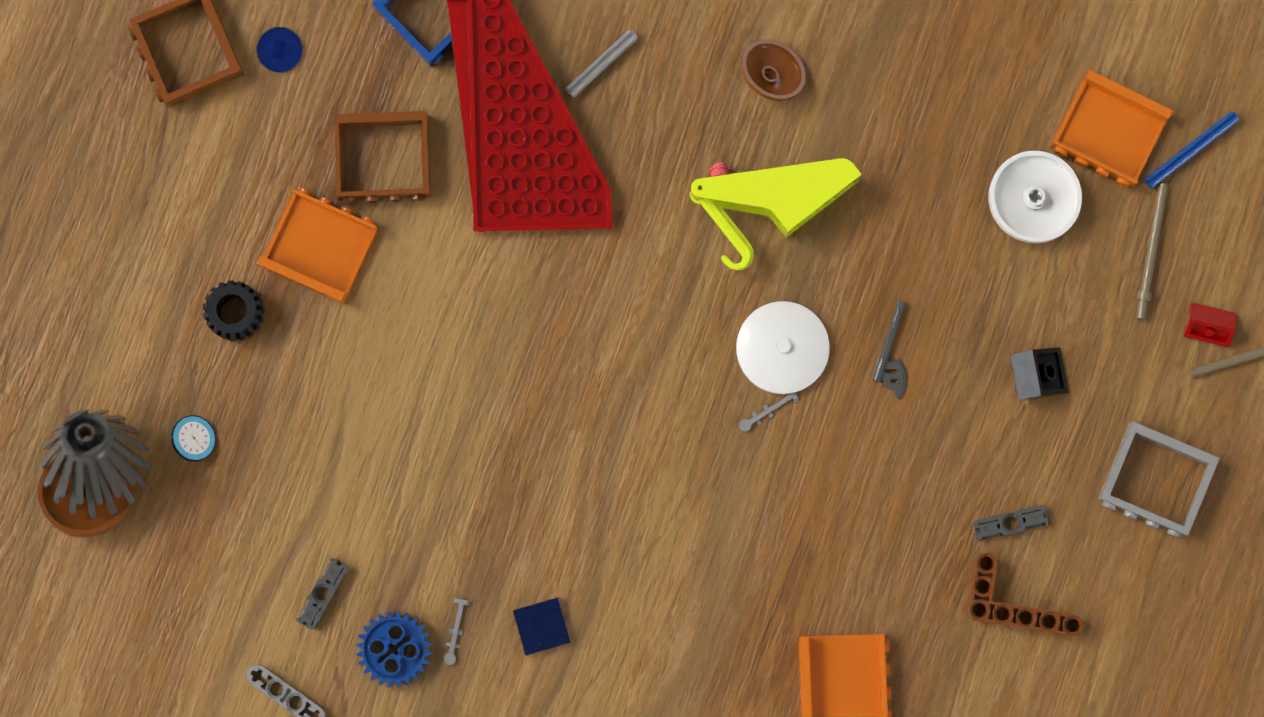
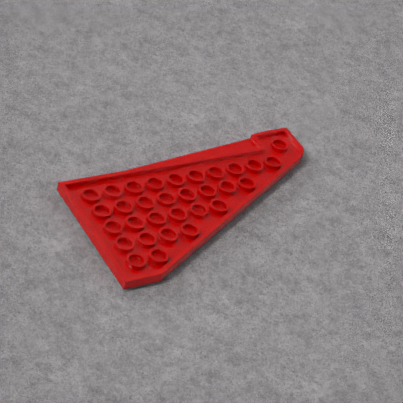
M447 0L473 204V232L612 228L611 190L511 1Z

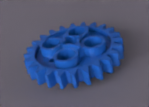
M391 611L387 612V618H384L382 614H378V622L370 619L372 627L363 626L367 633L366 635L359 634L358 636L363 639V643L356 644L357 647L362 648V651L358 652L356 656H363V660L358 664H366L367 666L363 673L366 674L371 671L370 680L379 677V685H382L387 680L388 687L392 686L393 681H396L397 686L401 687L402 680L409 685L411 676L418 680L419 677L416 672L425 673L422 664H430V661L425 659V657L433 653L426 650V647L431 646L432 642L425 641V638L430 633L422 634L421 632L425 625L417 627L418 618L409 621V613L404 618H401L400 611H397L395 617L392 616ZM394 626H399L402 629V636L399 639H393L390 635V631ZM408 635L411 636L408 642L398 648V655L392 653L381 663L377 662L381 656L391 650L389 646L391 643L397 645ZM377 640L381 641L384 645V649L380 654H376L372 650V644ZM409 644L417 648V653L413 658H409L405 654V647ZM390 659H395L398 662V669L394 673L389 672L386 668V664Z

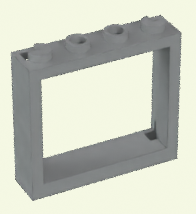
M1132 421L1127 426L1097 500L1103 502L1102 506L1109 510L1115 511L1116 508L1124 511V516L1133 520H1137L1139 517L1146 520L1145 525L1154 529H1158L1160 526L1168 530V535L1180 539L1181 536L1189 535L1220 458ZM1134 436L1207 466L1183 526L1110 495Z

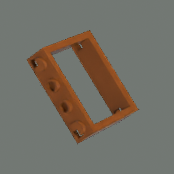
M174 0L129 19L132 26L128 28L130 35L134 41L138 40L140 48L137 49L142 61H147L149 66L146 69L147 75L151 82H156L158 87L155 90L159 102L164 101L167 107L244 75L212 0ZM201 1L229 68L168 93L140 26Z
M427 111L334 114L336 197L338 200H342V203L352 204L356 203L358 199H365L367 203L379 202V199L388 198L389 202H400L402 198H412V201H424L425 197H431L429 119ZM421 125L423 188L345 191L344 127Z

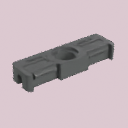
M1040 505L974 521L973 526L978 541H982V538H992L1000 536V534L1001 536L1025 531V529L1042 526V523H1044V526H1047L1048 518L1045 515V507ZM1007 517H1014L1016 519L1017 527L1014 530H1009L1005 527L1004 521Z
M334 558L329 559L332 562L327 566L321 577L322 579L318 578L307 598L310 601L304 607L300 618L296 617L298 623L305 625L309 629H316L349 570L347 565ZM320 587H326L329 591V596L324 601L319 600L316 596V592Z

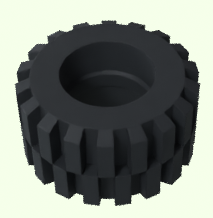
M231 280L226 284L224 282L219 283V287L211 289L212 293L210 296L206 295L205 299L207 302L203 304V309L205 310L203 317L207 321V326L215 334L229 341H242L247 336L250 338L255 330L258 331L260 329L259 324L260 322L263 323L264 320L262 314L265 313V310L262 307V299L255 290L243 282ZM232 298L242 299L247 308L244 318L235 324L226 323L221 316L223 305Z

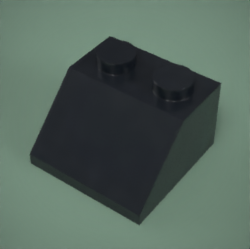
M1060 347L1032 349L1010 355L1019 401L1069 393Z

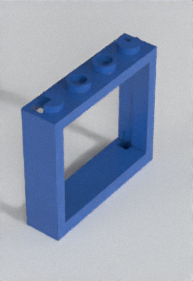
M375 0L372 3L374 10L430 67L434 63L437 65L440 61H443L446 57L445 53L450 48L453 49L450 33L429 53L387 10L396 0Z

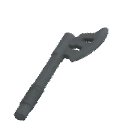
M898 301L872 378L876 382L881 383L883 381L885 387L893 389L897 399H900L904 394L907 379L906 373L898 359L894 362H888V357L904 313L906 303ZM885 369H896L897 373L889 374L884 371ZM890 379L899 380V384L891 383Z

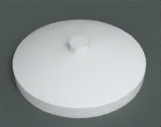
M1026 151L1012 156L998 168L990 183L988 200L994 220L1005 233L1022 242L1045 243L1060 237L1074 224L1081 209L1082 191L1076 174L1065 161L1047 152Z
M773 302L755 310L743 323L737 338V359L745 376L758 388L774 394L796 393L812 385L823 372L829 357V339L823 323L808 308L793 302Z

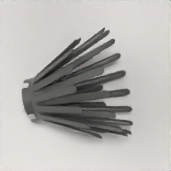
M88 409L64 418V423L55 426L50 431L54 433L61 430L44 443L42 450L51 449V451L42 460L41 467L44 469L59 450L44 481V486L47 488L52 483L64 459L53 500L58 504L60 497H65L72 469L69 512L73 515L76 514V505L83 504L84 473L89 516L96 518L94 496L96 504H103L100 486L110 514L114 515L117 513L107 481L116 498H120L123 493L129 504H133L135 501L115 466L131 485H135L137 482L143 489L146 488V482L119 453L141 469L145 467L151 470V464L119 441L121 440L140 450H149L146 444L116 431L120 430L135 435L139 434L135 427L121 425L122 420H126L125 417L121 415L101 416L108 413L109 410L88 413L90 410Z

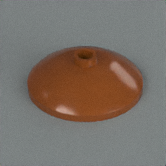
M758 40L751 43L741 56L740 68L743 78L749 87L760 96L773 101H787L796 97L803 89L806 80L803 63L788 46L774 40Z

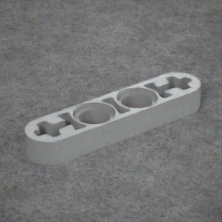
M254 665L248 670L247 680L251 685L296 717H312L307 712L304 713V716L300 714L306 708L307 703L311 704L308 708L310 711L316 712L319 710V717H326V712L321 706L266 667ZM261 669L263 671L261 675L265 679H269V676L273 677V679L267 683L266 689L262 687L265 684V682H263L262 680H257L255 682L253 680L255 677L252 674L253 671H259ZM275 682L283 685V693L279 696L271 693V685ZM293 696H299L302 699L303 704L300 709H293L290 706V699Z

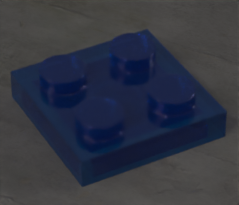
M558 597L513 610L525 656L571 643Z

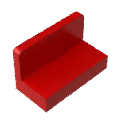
M1192 302L1189 307V318L1184 329V337L1229 347L1236 331V313Z

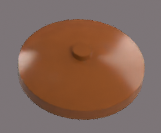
M56 458L43 471L38 485L39 505L47 521L64 534L74 537H94L106 533L124 519L131 507L123 493L120 498L115 497L107 481L117 513L114 515L110 514L100 486L103 504H96L94 496L96 518H91L89 516L83 473V504L76 505V514L73 515L69 512L72 469L65 497H60L58 504L54 502L53 498L64 459L52 483L47 488L44 486V481ZM115 466L116 470L118 471L119 475L121 476V478L123 479L124 483L126 484L127 488L133 496V485H131L126 480V478Z

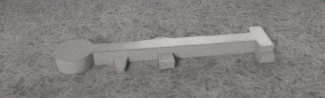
M791 393L771 407L765 404L762 406L764 408L763 412L758 415L752 412V419H744L740 422V430L743 432L749 431L751 424L755 422L761 425L760 419L766 415L769 418L773 417V410L792 398L797 403L800 401L796 393Z
M454 599V603H458L459 607L454 629L449 628L448 632L453 635L451 643H446L450 647L449 653L444 656V662L447 665H452L456 661L454 649L460 648V645L456 644L457 635L463 634V631L459 630L464 605L470 606L471 601Z

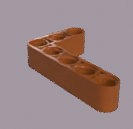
M983 553L975 558L967 603V614L972 620L1065 636H1077L1083 631L1084 623L1076 615L992 601L997 572V559L990 553ZM983 557H987L991 561V568L989 570H983L980 566V560ZM980 580L985 581L988 585V589L984 594L979 593L976 589V585ZM977 603L984 607V614L980 617L975 616L973 613V606ZM1000 607L1005 608L1007 611V618L1003 621L999 620L996 616V611ZM1023 611L1028 612L1031 616L1030 622L1026 625L1022 624L1019 620V616ZM1046 615H1050L1054 620L1053 626L1049 629L1043 625V618ZM1069 619H1073L1077 623V628L1074 632H1069L1066 628V623Z

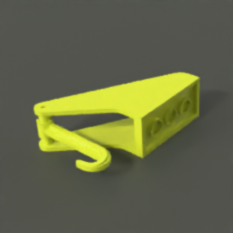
M845 158L696 179L691 185L690 198L694 203L702 205L742 256V261L737 264L733 263L727 256H721L722 262L729 269L737 271L747 268L752 263L754 251L749 241L723 209L767 216L787 238L858 183L862 174L850 160Z

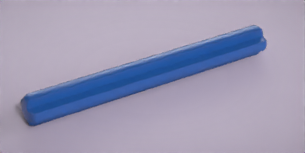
M1231 111L1146 177L1144 180L1146 185L1152 189L1236 124L1240 120L1238 115Z

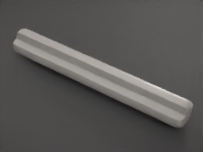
M629 29L565 88L566 93L572 98L577 96L638 39L636 33Z

